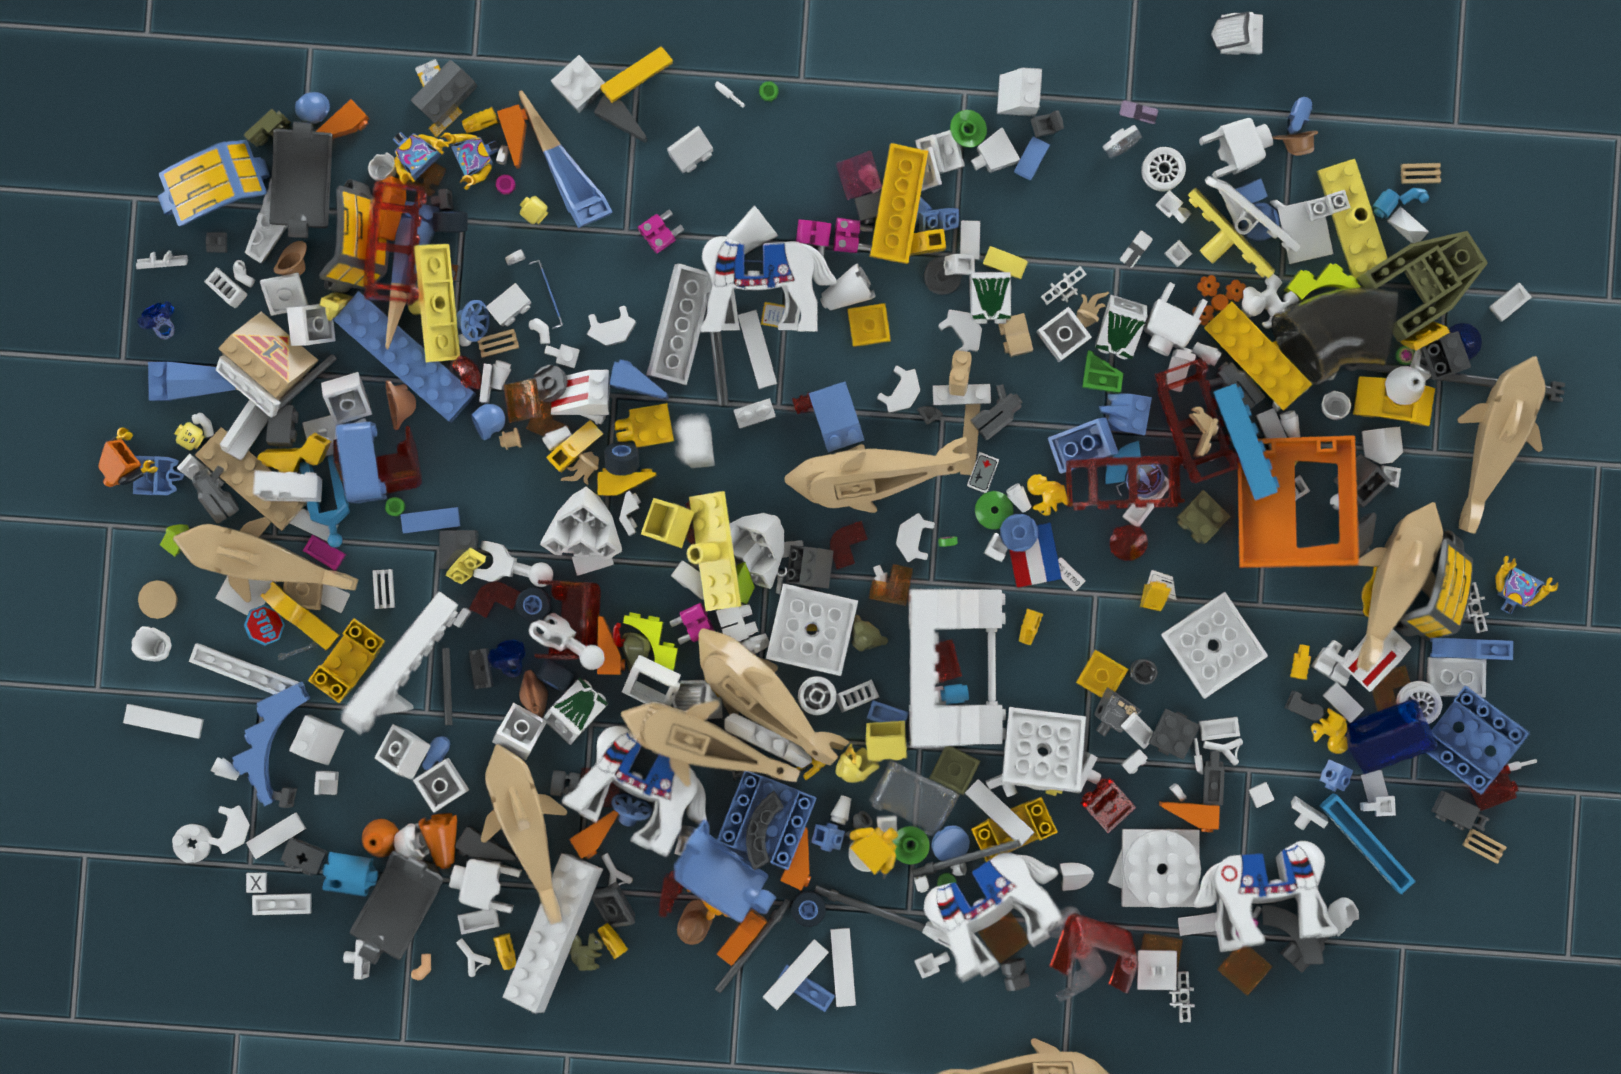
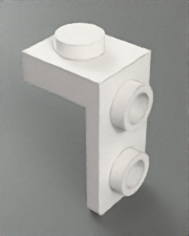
M1183 347L1173 350L1163 384L1164 388L1177 392L1182 391L1189 365L1195 361L1196 354L1191 353V349Z

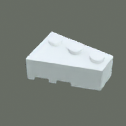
M255 471L253 494L263 501L321 502L322 478L313 472L298 474L296 472Z

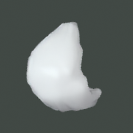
M141 627L132 639L131 649L136 657L156 662L164 660L169 656L172 645L170 637L156 628Z
M1346 897L1335 900L1328 907V916L1338 929L1337 936H1340L1346 928L1350 927L1354 920L1359 919V911L1356 905Z

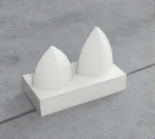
M770 398L734 410L739 429L776 417Z

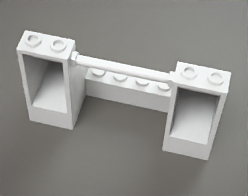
M909 590L911 703L909 705V744L911 747L1002 744V740H1006V728H1002V720H1006V709H1002V705H998V701H995V632H997V628H1002V624H1005V613H1002V605H1005V594H1002V590ZM986 628V632H988L989 701H986V705H935V703H938V691H935V683H938V672H935V664H938V652H935V644H938V633H935V629Z

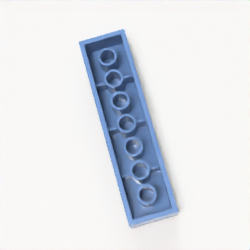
M359 291L333 319L447 421L452 423L477 395L440 361L426 362L424 347L399 325H397L389 349H386L388 316Z

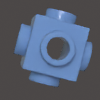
M1328 760L1325 768L1322 770L1319 781L1326 783L1325 788L1334 792L1337 789L1345 791L1350 783L1353 770Z
M827 823L826 826L816 824L811 843L821 846L820 849L832 852V849L840 850L845 831L838 829V825L833 823Z

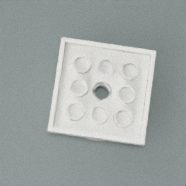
M783 583L766 659L841 676L858 600ZM809 624L817 626V632L813 635L808 634L806 631V627Z
M1223 592L1160 634L1203 699L1268 657L1226 592ZM1214 639L1217 641L1218 647L1216 650L1211 651L1208 649V643Z
M1009 707L1002 783L1027 786L1037 790L1053 789L1079 793L1086 716ZM1041 747L1046 748L1048 755L1042 757L1037 750Z
M1122 829L1121 906L1195 907L1194 901L1199 893L1201 874L1199 829ZM1163 863L1167 866V870L1164 874H1159L1157 866Z

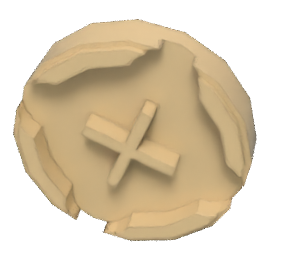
M159 580L149 582L143 586L138 597L139 607L142 612L150 618L156 619L172 614L178 602L173 586Z

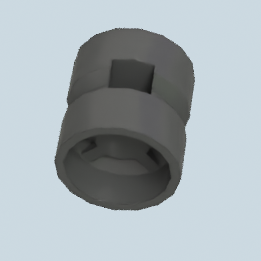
M1145 659L1134 661L1129 669L1132 680L1143 685L1154 682L1158 673L1155 664Z
M554 770L550 794L556 796L569 795L579 786L581 774L570 772L566 775L565 771ZM566 781L570 782L569 788L565 787Z
M1024 958L1010 959L1000 963L1002 974L1006 975L1004 979L1006 991L1019 990L1030 986L1029 976L1024 972L1027 970Z

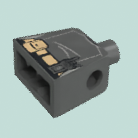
M1107 687L1094 713L1102 721L1096 731L1103 736H1106L1111 728L1121 733L1124 730L1121 725L1134 712L1139 715L1142 710Z

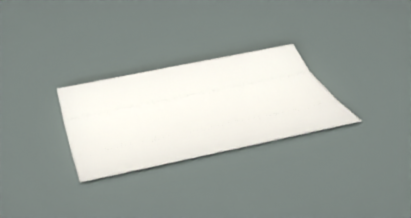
M1217 913L1178 918L1180 936L1216 931L1215 920Z

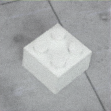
M580 55L551 80L553 86L578 113L602 92L600 86L605 83Z
M1069 307L1036 331L1058 362L1092 338Z
M392 724L375 759L395 773L413 779L431 745L409 730Z
M449 758L413 780L433 812H436L469 790Z

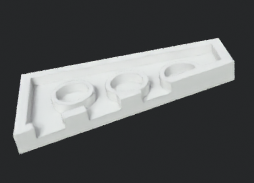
M272 179L270 180L267 194H265L263 200L264 203L256 219L255 228L252 231L245 251L247 255L261 264L264 263L287 228L285 225H271L269 223Z

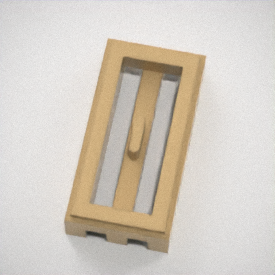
M1402 164L1401 184L1440 183L1441 164ZM1435 168V171L1405 172V169ZM1435 175V178L1406 179V176Z
M514 329L482 337L481 340L477 341L482 358L519 348ZM512 334L511 338L503 339L486 345H483L482 343ZM514 341V345H510L489 352H485L484 350L487 348H491L494 346Z
M1472 828L1462 844L1496 864L1499 863V858L1502 857L1503 851L1507 848ZM1475 834L1476 836L1499 847V850L1497 851L1489 847L1488 845L1476 840L1472 837V835ZM1469 841H1472L1475 844L1496 854L1495 857H1492L1484 853L1483 851L1471 846L1470 844H1468Z

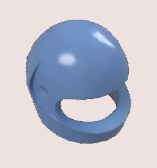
M318 92L304 94L295 104V113L304 123L317 124L325 119L330 110L328 99Z
M484 404L471 414L474 426L482 440L490 439L494 432L501 431L505 425L506 418L503 410L494 404Z

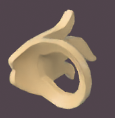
M1109 292L1093 295L1088 303L1087 297L1081 294L1083 302L1077 311V318L1084 327L1099 321L1097 317L1098 311L1101 307H1105V305L1101 303L1095 307L1096 302L1099 298L1107 296Z
M592 452L580 453V459L575 466L567 467L570 471L578 469L574 476L561 478V481H577L585 475L584 482L589 484L588 477L594 470L599 468V458L594 456Z

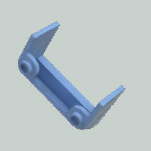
M361 422L336 425L347 501L359 504L387 499V495H384L386 494L385 482H381L378 477L373 441L377 436L376 423Z

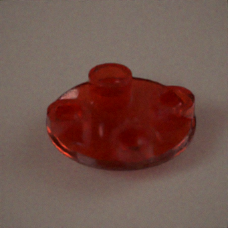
M461 355L457 357L452 364L461 376L462 385L466 388L480 389L482 373L477 365L466 356Z
M1134 525L1115 528L1110 538L1112 553L1124 561L1138 559L1145 553L1148 546L1146 533L1141 527Z

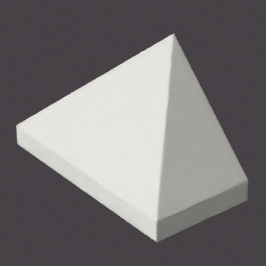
M1401 206L1387 221L1411 243L1420 242L1429 232Z

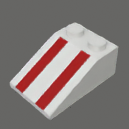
M587 370L567 375L568 383L565 392L560 398L551 402V415H609V370Z
M1393 629L1384 640L1383 650L1375 667L1372 666L1370 671L1366 672L1357 667L1359 652L1367 634L1342 664L1369 692L1382 681L1411 648Z

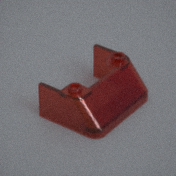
M405 426L406 440L401 441L397 445L398 453L375 457L378 477L381 482H385L386 494L414 489L422 484L417 448L409 426ZM335 439L333 440L334 464L345 490L338 442Z
M538 580V584L552 585V596L556 600H562L561 617L576 632L574 639L584 646H598V616H600L601 596L599 585L589 582ZM549 647V654H535L534 656L535 658L580 659L579 655L568 648L559 651L553 647Z
M1071 914L1066 920L1050 967L1069 976L1075 958L1086 959L1091 954L1093 947L1119 954L1109 984L1128 994L1138 967V958L1131 932L1080 914Z

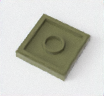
M945 746L929 778L964 795L981 761L952 746Z

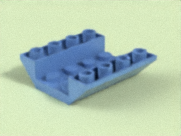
M1465 685L1453 700L1454 702L1433 729L1428 732L1418 747L1482 794L1529 735V732ZM1456 722L1464 724L1463 732L1457 733L1454 730L1453 726ZM1491 745L1496 748L1495 756L1490 757L1486 755L1485 749L1487 746Z
M744 771L716 842L747 853L746 833L750 818L758 804L768 794L775 791L784 808L776 813L768 825L765 837L766 850L771 864L789 870L817 798L763 775Z

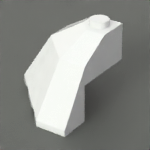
M587 487L573 494L558 510L540 543L541 546L554 555H562L563 552L574 553L576 557L589 558V555H598L600 559H609L622 552L611 513L602 499Z
M765 513L741 517L729 524L735 565L746 562L753 583L771 589L784 553V529L781 521L777 516Z

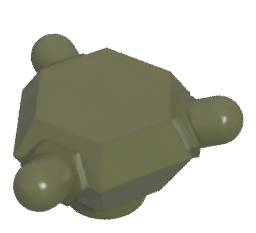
M855 615L852 645L857 650L864 651L865 649H872L888 643V638L881 636L879 629L868 621H862L859 615Z

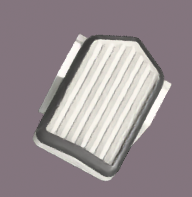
M1253 12L1221 15L1211 33L1216 48L1221 50V54H1261L1263 15H1257Z
M705 680L680 681L681 685L677 693H673V696H675L672 703L674 708L687 712L693 705L717 700L719 706L707 719L722 718V698L716 696L710 688V684H707Z

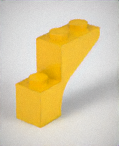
M313 433L301 448L266 449L258 455L257 459L262 461L263 465L279 470V473H297L300 462L303 459L311 465H318L323 462L332 441L317 433Z

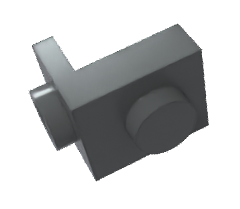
M1059 110L1030 119L1036 138L1055 134L1064 129L1063 119L1060 116Z

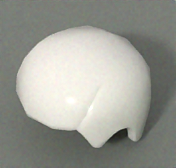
M388 152L384 155L376 154L368 165L370 177L377 182L390 176L395 177L394 157Z
M1332 391L1324 395L1321 408L1327 418L1339 420L1349 414L1351 403L1344 393Z

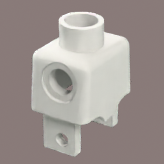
M1251 118L1220 126L1216 132L1203 136L1199 140L1201 146L1217 139L1220 141L1218 154L1220 159L1226 161L1229 166L1216 170L1212 174L1215 178L1229 173L1235 175L1260 163L1266 157L1264 148L1273 145V138L1268 126L1263 124L1255 127Z
M1171 282L1167 284L1161 298L1154 303L1144 327V331L1152 336L1148 347L1165 356H1169L1173 347L1180 349L1189 343L1201 323L1199 318L1208 302L1204 299L1200 300L1193 315L1166 303L1175 286Z
M473 857L467 862L466 867L454 866L449 887L461 890L459 901L463 904L486 911L495 909L511 913L514 905L494 900L495 895L499 894L501 886L498 881L500 873L519 877L522 869L502 865L503 861Z

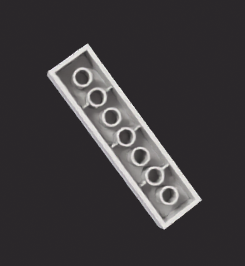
M705 417L680 420L681 425H677L678 437L683 442V445H679L680 457L691 468L714 466L711 428Z
M440 591L437 593L345 708L342 716V721L360 735L364 730L367 732L372 727L375 716H380L383 713L387 701H392L395 698L399 686L403 687L409 680L411 671L415 672L418 669L423 655L427 657L432 651L435 641L439 642L445 634L446 626L449 628L452 626L458 614L456 612L458 605Z
M561 853L552 875V885L560 907L562 921L551 925L545 915L542 904L540 905L503 998L534 1013L545 1012L602 873V868L572 854Z

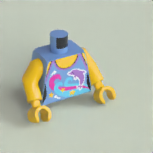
M402 132L398 133L393 138V141L399 146L394 151L397 155L394 162L396 172L403 185L407 187L406 182L408 180L414 182L441 156L440 153L444 154L442 148L444 146L449 147V145L442 139L438 140L428 135L420 134L417 136L412 134L407 139Z
M446 132L440 136V138L444 137L447 139L448 142L446 143L448 145L452 143L450 146L464 173L460 183L463 181L468 183L464 189L468 190L471 185L486 179L491 171V166L494 164L490 155L499 151L495 140L485 145L481 137L463 133L451 135Z
M1508 556L1504 557V564L1495 576L1496 589L1498 590L1497 595L1505 599L1501 610L1512 614L1516 605L1521 608L1530 607L1558 588V582L1554 586L1550 585L1553 578H1548L1545 586L1541 580L1516 568L1515 558L1511 563H1508Z

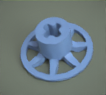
M472 300L465 305L463 310L458 311L456 314L457 327L461 329L464 337L472 342L481 340L489 327L490 318L486 305L480 300ZM475 303H477L478 305H477L476 309L474 310V308H473L472 305L475 304ZM483 307L485 314L478 315ZM486 319L485 327L480 323V320ZM476 328H478V329H480L481 331H483V332L480 334V336H478V331H477ZM470 331H472L473 338L468 335Z
M629 793L617 794L612 799V806L619 813L617 819L625 826H634L637 820L648 819L652 814V808L647 801ZM632 798L637 799V801L632 803ZM641 803H643V804L646 805V807H645V806L639 807V805H640Z

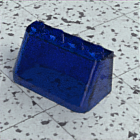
M1414 699L1356 719L1347 726L1348 749L1364 774L1375 772L1437 749L1435 738L1418 701Z

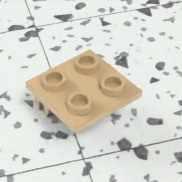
M1195 407L1191 409L1195 413L1189 414V417L1202 432L1193 455L1200 457L1204 453L1207 454L1211 447L1209 441L1211 436L1216 435L1219 425H1216L1217 419H1213L1205 414L1201 407Z

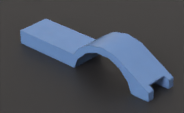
M1430 638V642H1432L1430 657L1513 660V641Z

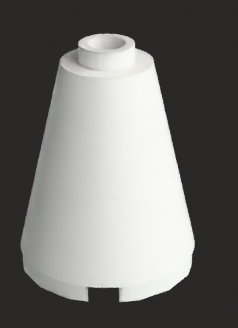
M857 263L837 279L835 285L829 286L821 294L822 298H820V301L825 309L834 310L875 298L874 290H869L871 283L862 267H859Z
M1407 366L1398 367L1387 376L1385 381L1386 393L1397 404H1412L1422 396L1425 379L1414 368Z

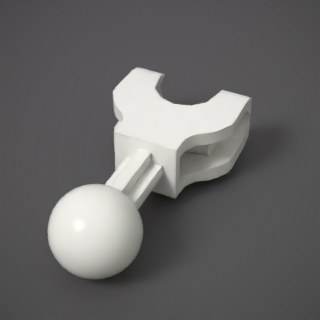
M488 541L481 542V549L492 554L493 564L488 569H475L474 577L495 582L504 576L513 577L514 573L529 577L532 584L538 587L547 586L552 581L553 570L548 564L539 562L529 566L517 563V558L511 557L504 545Z
M550 613L543 621L538 620L530 625V636L542 645L556 648L559 651H563L566 648L570 649L580 656V662L586 669L595 670L602 666L605 658L602 649L595 645L584 646L575 640L576 632L559 615ZM550 619L555 622V625L550 624ZM536 627H540L545 631L544 634H539Z

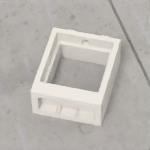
M639 655L631 669L622 693L645 704L658 702L671 706L675 698L672 694H676L681 685L678 683L681 675ZM640 672L670 686L667 694L664 695L638 682L637 678Z

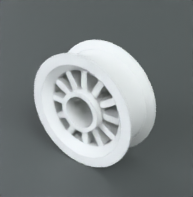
M1160 147L1151 151L1142 164L1144 181L1149 187L1157 191H1168L1175 188L1182 181L1186 171L1182 155L1170 147ZM1159 166H1167L1168 173H1161Z
M1414 681L1408 683L1399 691L1396 706L1406 722L1415 726H1424L1435 721L1440 715L1442 700L1431 684L1424 681ZM1418 701H1423L1420 706H1415Z

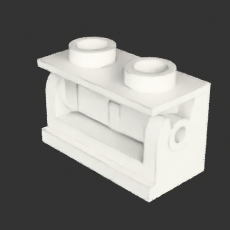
M515 283L486 306V308L503 327L504 325H511L516 320L514 317L519 313L524 314L527 312L532 302Z

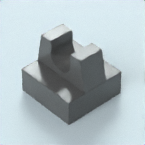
M440 189L438 190V196L430 197L431 205L440 206V209L445 211L454 210L452 191Z
M206 233V252L227 253V233Z
M282 787V791H273L272 799L280 801L279 807L291 808L294 806L297 788Z

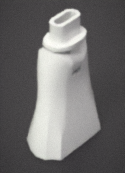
M753 206L726 237L744 243L745 255L763 245V243L778 237V235L756 206Z

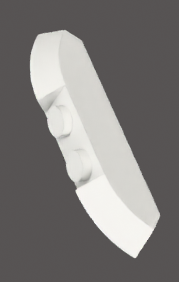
M732 713L725 719V731L800 768L812 762L811 756L801 746L744 717Z

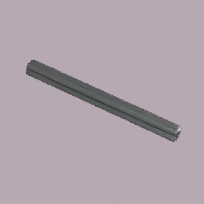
M709 292V293L706 294L707 308H708V300H709V296H710V293H711V292ZM710 332L718 405L727 406L729 401L721 332Z

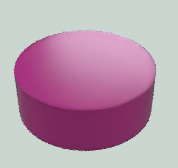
M501 175L496 180V188L501 194L508 195L515 190L516 184L511 176Z

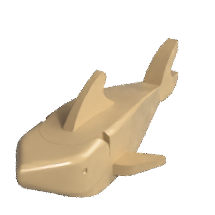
M1536 356L1502 373L1495 386L1491 389L1487 402L1474 405L1457 419L1458 423L1480 422L1474 448L1469 494L1460 515L1459 529L1473 534L1476 533L1482 518L1486 499L1507 472L1525 442L1530 444L1536 451H1542L1540 431L1535 420L1545 395V382Z
M966 437L948 443L939 450L936 456L894 450L865 449V445L861 444L848 451L808 459L788 473L784 479L786 484L813 503H819L829 508L850 506L853 509L876 513L877 507L872 501L893 495L937 475L958 473L971 466L969 453L960 454L968 448Z
M1434 502L1411 512L1400 520L1388 538L1385 547L1375 548L1359 558L1358 566L1377 567L1372 589L1367 636L1357 661V667L1366 672L1370 671L1372 666L1375 667L1383 650L1384 640L1422 589L1431 599L1436 581L1431 569L1443 540V528Z
M266 517L247 522L240 531L218 525L204 524L173 537L175 543L192 564L205 570L228 575L230 586L247 603L251 602L249 579L322 583L340 589L355 591L359 580L345 573L327 570L274 542L261 538L260 536L271 523Z
M705 628L699 631L701 668L704 671L706 682L722 698V702L729 715L732 713L739 715V712L757 724L801 746L811 757L823 764L831 765L838 758L831 748L843 750L849 741L833 733L814 732L790 692L775 674L778 669L776 664L752 654L737 640L728 635Z
M717 700L693 705L687 712L658 702L646 703L621 712V716L639 744L658 754L670 757L672 770L685 786H690L691 784L689 763L706 767L766 773L772 777L796 782L800 770L773 758H768L727 731L707 721L706 719L719 706Z
M496 744L485 774V781L494 810L486 817L481 842L486 843L499 830L503 829L512 849L539 893L541 904L549 923L552 925L561 922V911L552 885L547 832L543 814L566 815L567 810L550 796L537 794L527 764L517 755Z
M1033 1038L1031 1044L1037 1054L1020 1056L972 1070L954 1069L938 1074L1109 1073L1095 1060L1083 1054L1059 1052L1056 1047Z

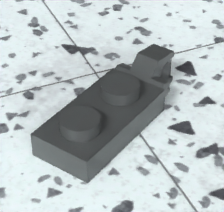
M1210 751V761H1205L1204 805H1223L1225 767L1223 762L1219 761L1220 752Z

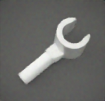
M786 567L784 574L781 575L778 571L776 574L778 577L776 593L778 594L781 593L783 578L787 574Z

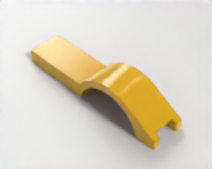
M272 581L270 589L260 596L282 617L297 626L327 651L340 635L312 612L295 602L278 584Z

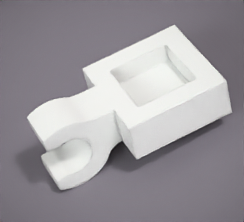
M1170 190L1156 204L1169 218L1174 215L1182 224L1191 215L1189 210L1180 207L1183 202Z
M562 344L560 350L546 345L544 353L557 357L556 363L575 368L580 350Z
M1374 796V802H1360V810L1374 811L1375 816L1396 815L1395 796Z
M944 952L935 958L933 953H929L916 959L915 963L922 979L939 972L938 965L950 961V957L947 952Z

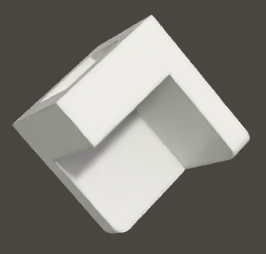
M993 534L984 554L1002 562L1008 548L1002 543L999 534Z
M317 771L314 795H336L339 772Z
M896 815L877 816V827L884 833L890 827L897 832Z

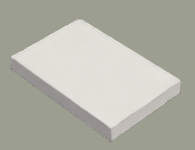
M1427 657V683L1431 684L1440 696L1456 697L1466 685L1479 696L1486 697V659Z

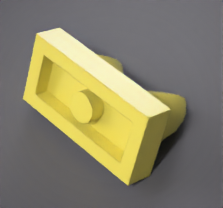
M332 292L321 298L320 306L325 307L328 321L335 318L353 297L343 293Z

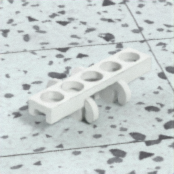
M168 251L164 255L163 260H156V254L152 252L150 258L137 259L136 268L145 269L187 265L188 258L187 255L172 256V252Z
M1081 266L1068 276L1064 273V279L1056 285L1051 283L1050 286L1052 288L1043 294L1041 299L1048 305L1061 295L1062 301L1068 302L1070 296L1078 294L1076 292L1077 289H1074L1073 285L1082 279L1086 273ZM1080 270L1082 272V275L1080 277H1076L1075 273ZM1073 276L1075 281L1072 282L1070 277ZM1060 283H1067V288L1062 289ZM1070 288L1071 291L1064 295L1063 292ZM1051 294L1052 298L1047 301L1045 296Z
M1474 582L1472 583L1474 592L1470 593L1468 603L1471 614L1467 606L1464 618L1471 619L1470 617L1472 616L1476 633L1488 631L1484 616L1489 615V612H1482L1480 600L1485 599V596L1479 597L1477 584ZM1474 604L1479 606L1478 611L1472 609ZM1478 623L1483 624L1482 630H1479Z
M1188 971L1177 972L1178 990L1169 991L1172 994V1003L1170 1005L1174 1008L1179 1006L1180 1023L1191 1022L1190 1007H1195V1004H1190L1189 990L1194 991V988L1189 987ZM1181 974L1186 975L1185 981H1181ZM1181 984H1186V987L1181 988ZM1182 993L1187 994L1186 1000H1181L1180 995ZM1176 994H1178L1179 1002H1176ZM1184 1012L1188 1014V1018L1185 1020L1182 1014Z

